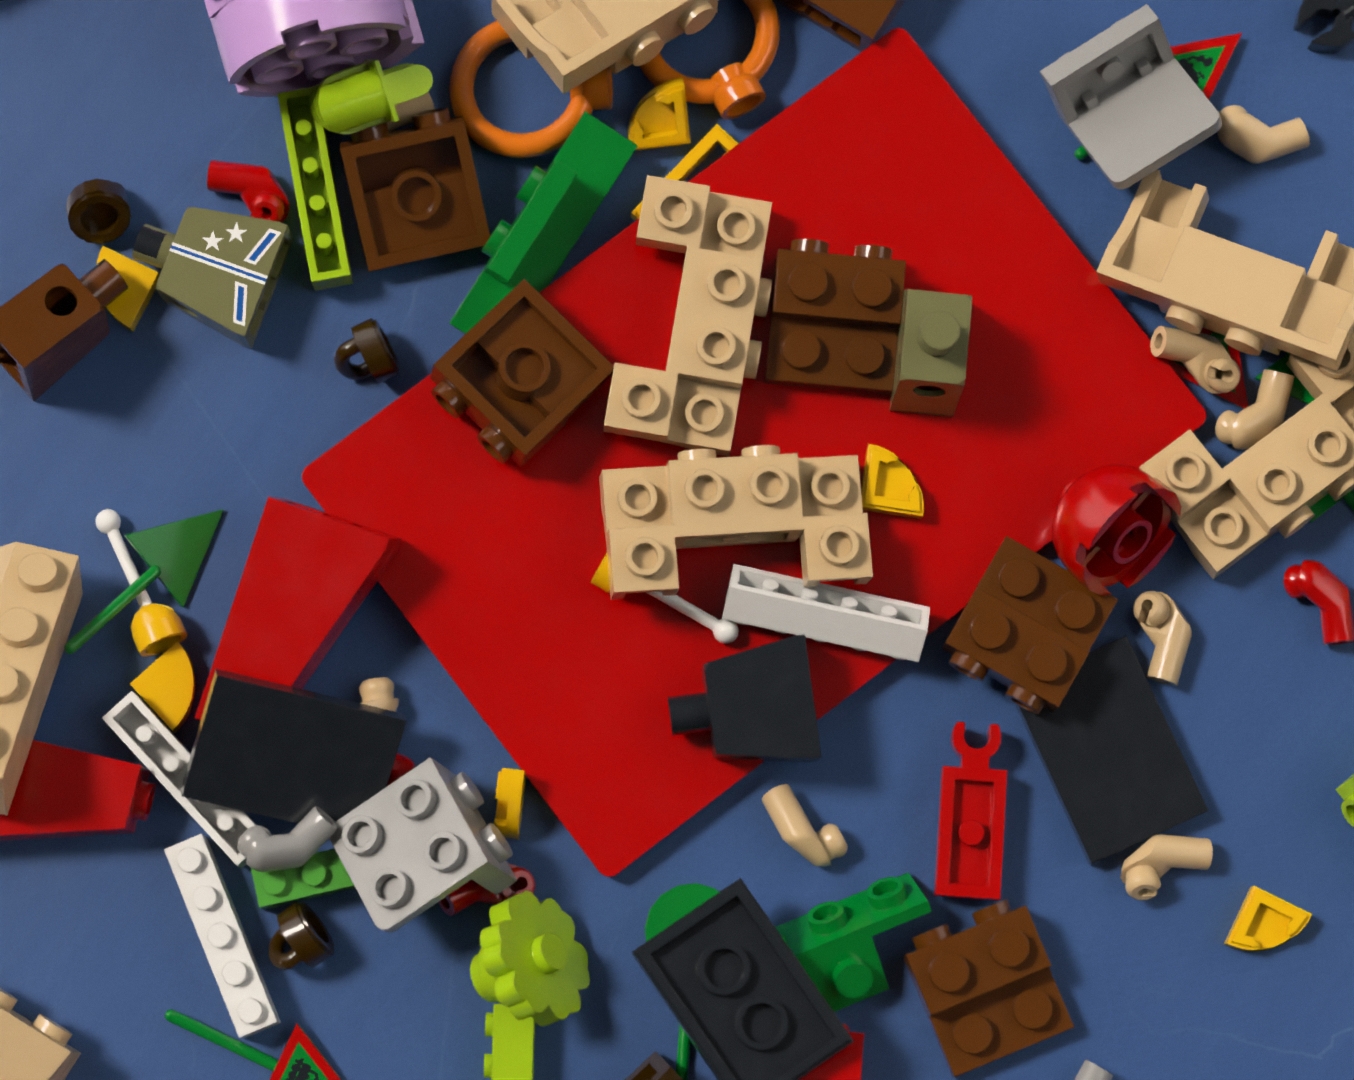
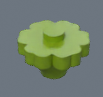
M524 891L493 905L489 912L492 925L480 932L482 948L473 957L470 964V976L477 993L488 1002H499L508 1007L516 1019L524 1020L532 1017L541 1027L561 1021L570 1014L578 1012L581 1008V999L578 991L589 986L590 977L587 969V951L579 942L574 940L575 925L572 918L562 911L554 899L547 898L539 902L530 891Z

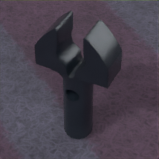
M1354 0L1302 1L1294 22L1295 31L1307 24L1313 17H1336L1331 25V31L1325 32L1312 40L1307 48L1309 51L1338 53L1352 44L1354 41V31L1351 28L1354 18Z

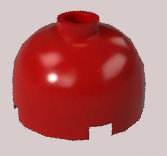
M1103 465L1072 480L1063 489L1052 522V540L1055 550L1065 568L1089 591L1101 596L1109 595L1111 593L1105 587L1117 582L1129 588L1138 583L1155 568L1170 548L1176 534L1168 528V524L1171 520L1172 511L1181 517V504L1175 492L1150 474L1131 465Z

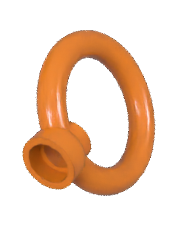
M743 0L751 11L755 23L754 44L743 63L728 65L717 71L710 79L692 78L677 72L667 64L661 53L639 67L655 86L683 77L686 102L696 104L714 103L722 119L729 120L745 115L758 107L766 98V93L759 81L770 68L779 46L780 22L773 0Z
M497 20L480 29L465 43L454 62L450 76L449 93L451 106L455 117L463 116L467 135L486 150L506 157L532 158L551 153L563 146L585 111L591 115L593 110L612 109L613 75L612 70L607 67L571 89L570 102L563 114L543 129L529 133H514L502 130L491 124L477 106L474 95V82L477 71L486 57L500 46L513 42Z

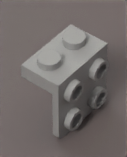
M1148 4L1127 17L1118 20L1111 27L1071 52L1062 55L1058 60L1040 71L1059 117L1116 189H1126L1212 136L1222 126V120L1217 109L1174 58L1161 22Z
M430 757L335 822L339 829L329 839L374 924L384 932L391 933L398 930L471 879L496 895L517 881L506 861L513 856L511 847L493 823L486 825L477 809L484 804L483 797L465 772L462 771L456 775Z

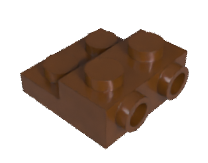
M448 107L427 110L412 115L413 127L389 132L387 122L353 133L351 134L352 140L340 143V151L369 271L484 246L490 237L463 116L450 118Z
M795 239L791 241L790 250L778 249L775 260L765 383L891 395L894 386L898 328L901 324L906 261L893 260V250L878 245L855 246L854 256L829 254V243L814 239Z
M523 279L433 364L430 379L437 386L431 390V393L438 404L451 416L458 419L465 412L482 429L477 435V439L495 460L504 464L511 457L522 467L566 425L568 418L613 375L614 366L541 294Z
M1006 536L941 649L952 655L949 664L969 678L983 682L987 675L1007 686L1008 690L1005 696L1021 708L1034 714H1039L1042 708L1053 713L1060 706L1118 599L1110 594L1101 596L1089 591L1066 569Z
M1005 899L972 913L976 926L952 935L947 923L912 938L916 951L903 956L952 1077L1074 1028L1049 968L1052 965L1026 905L1012 911L1008 899Z

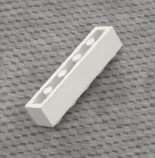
M734 564L722 619L734 621L740 625H752L774 630L781 634H805V637L818 642H829L852 647L858 651H870L888 655L899 660L906 659L919 662L928 631L930 607L819 583L816 587H803V579Z
M131 691L102 719L238 867L243 868L246 865L247 857L243 856L238 850V841L247 829L256 824L242 810L182 797L181 786L191 753L143 700Z
M199 834L164 849L239 1038L244 1039L280 1024V1018L207 837Z

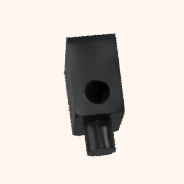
M805 634L792 636L705 663L702 666L703 693L667 697L672 736L710 731L713 758L814 762L821 758Z

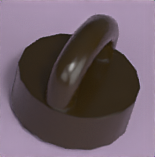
M93 179L76 186L68 196L66 203L67 218L70 229L78 238L88 243H107L122 236L129 227L131 212L127 194L122 184L110 180Z
M373 318L351 327L354 338L341 344L334 356V363L338 372L345 378L352 380H362L373 375L379 384L398 375L399 370H401L384 330L377 319L373 320ZM361 352L365 362L358 365L351 363V356Z
M295 902L277 915L280 928L273 935L268 951L269 959L274 967L289 970L304 962L314 968L334 954L335 949L332 937L321 919L307 904ZM289 943L292 950L285 954L286 944Z

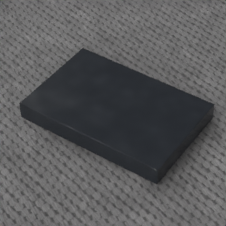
M1127 636L1097 648L1088 654L1060 706L1053 713L1042 708L1039 714H1034L1015 704L1089 865L1208 811Z
M215 669L181 786L182 797L294 823H299L314 806H318L336 822L387 787L405 728V715L391 710Z
M741 878L632 951V956L717 1080H801L854 1042Z

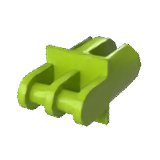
M366 59L364 63L340 70L323 78L320 84L313 88L309 99L311 114L316 122L326 130L343 135L357 133L368 127L388 121L397 122L399 117L394 105L428 93L433 84V76L427 67L420 64L404 63L382 70L378 59Z

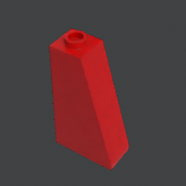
M268 497L195 718L201 720L215 669L303 689L398 552L402 538L286 498Z
M33 740L7 815L0 814V841L133 834L137 820L147 821L150 815L156 785L147 782L150 771L141 765Z

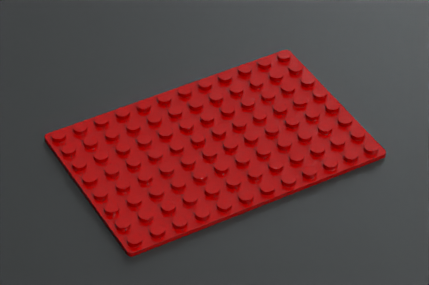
M894 28L688 181L710 186L709 192L772 202L760 278L772 279V286L766 317L754 315L750 340L762 342L756 379L743 377L729 457L742 456V449L758 445H776L780 447V454L798 453V458L858 455L860 485L862 486L867 446L869 444L877 445L893 452L912 472L922 491L924 502L922 519L863 510V513L868 515L873 577L867 584L854 585V579L820 581L819 583L930 607L926 637L965 608L1006 536L1034 552H1038L1052 541L1054 513L1063 489L1072 480L1103 465L1123 464L1139 469L1142 464L1189 429L1194 432L1206 420V411L1166 359L1152 355L1150 349L1151 340L1110 288L1099 282L1096 270L905 29ZM637 219L539 292V294L613 366L614 363H621L666 371L686 254L636 245L639 219ZM795 239L824 241L829 243V254L854 256V248L858 245L884 246L893 250V260L906 261L904 290L913 289L972 295L966 379L954 416L947 417L889 411L891 395L765 383L775 260L778 249L790 250L791 241ZM430 374L306 466L302 472V481L326 513L402 538L398 552L378 579L379 584L519 768L525 771L526 777L599 873L606 877H613L764 762V760L713 758L710 731L672 736L667 697L703 693L702 666L705 663L796 635L789 633L781 634L766 628L737 624L739 629L737 638L731 643L723 644L715 639L712 630L646 592L626 593L624 599L611 600L610 593L590 583L607 553L599 483L601 471L605 469L667 466L669 460H678L677 454L679 452L691 450L659 441L603 432L612 376L568 418L566 425L520 467L511 457L504 464L495 460L477 439V435L482 429L465 412L456 419L438 404L431 393V390L437 384L430 379ZM935 386L916 387L928 391L942 390ZM716 455L717 458L727 457L722 455ZM799 538L796 542L676 549L679 589L676 595L719 620L722 619L734 564L803 579ZM805 637L816 720L818 721L897 659L884 654L858 651L852 647L829 642H818Z

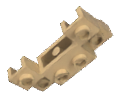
M491 0L492 15L527 60L533 56L536 58L563 94L607 67L614 74H617L631 64L641 66L648 63L660 53L664 44L684 32L687 35L697 33L712 21L718 9V0Z
M1158 169L1142 179L1129 210L1109 242L1096 271L1101 284L1158 304L1160 312L1166 314L1165 320L1181 330L1199 334L1203 327L1226 336L1224 339L1226 344L1243 353L1258 356L1262 350L1279 355L1280 351L1283 350L1338 371L1354 333V248L1340 244L1338 234L1326 230L1306 275L1305 268L1198 230L1197 227L1209 202L1207 187L1195 183L1193 189L1190 190L1162 180L1160 170Z
M647 175L636 245L686 254L666 371L614 363L603 432L654 440L688 449H713L716 451V455L729 457L743 377L756 379L762 342L750 340L754 315L766 317L772 286V279L760 278L772 202L709 192L710 186Z
M1354 333L1338 371L1290 354L1286 365L1315 400L1224 468L1219 466L1190 429L1139 467L1140 470L1159 479L1176 493L1181 504V517L1172 511L1171 521L1180 532L1194 557L1213 580L1279 531L1286 539L1301 529L1315 516L1310 507L1328 493L1334 501H1337L1354 489V418L1351 416L1354 412Z
M758 445L742 449V456L717 458L716 451L713 449H691L679 452L677 454L678 460H669L667 466L602 470L599 483L608 555L611 600L624 599L626 593L662 591V596L676 595L679 589L676 549L796 542L798 538L800 541L803 587H816L820 581L854 579V585L867 584L873 577L868 515L863 513L858 455L798 458V453L780 454V447L776 445Z

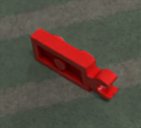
M957 721L951 732V746L955 754L960 758V767L942 766L934 896L999 901L1001 897L1007 770L989 769V759L1000 747L1001 730L998 724H990L987 731L988 740L986 746L975 749L970 747L964 739L965 722Z

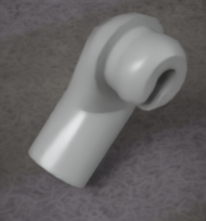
M314 806L289 834L271 836L267 828L259 825L250 827L239 838L238 850L243 856L247 857L246 864L258 872L296 869L303 866L339 827L325 811L318 806Z

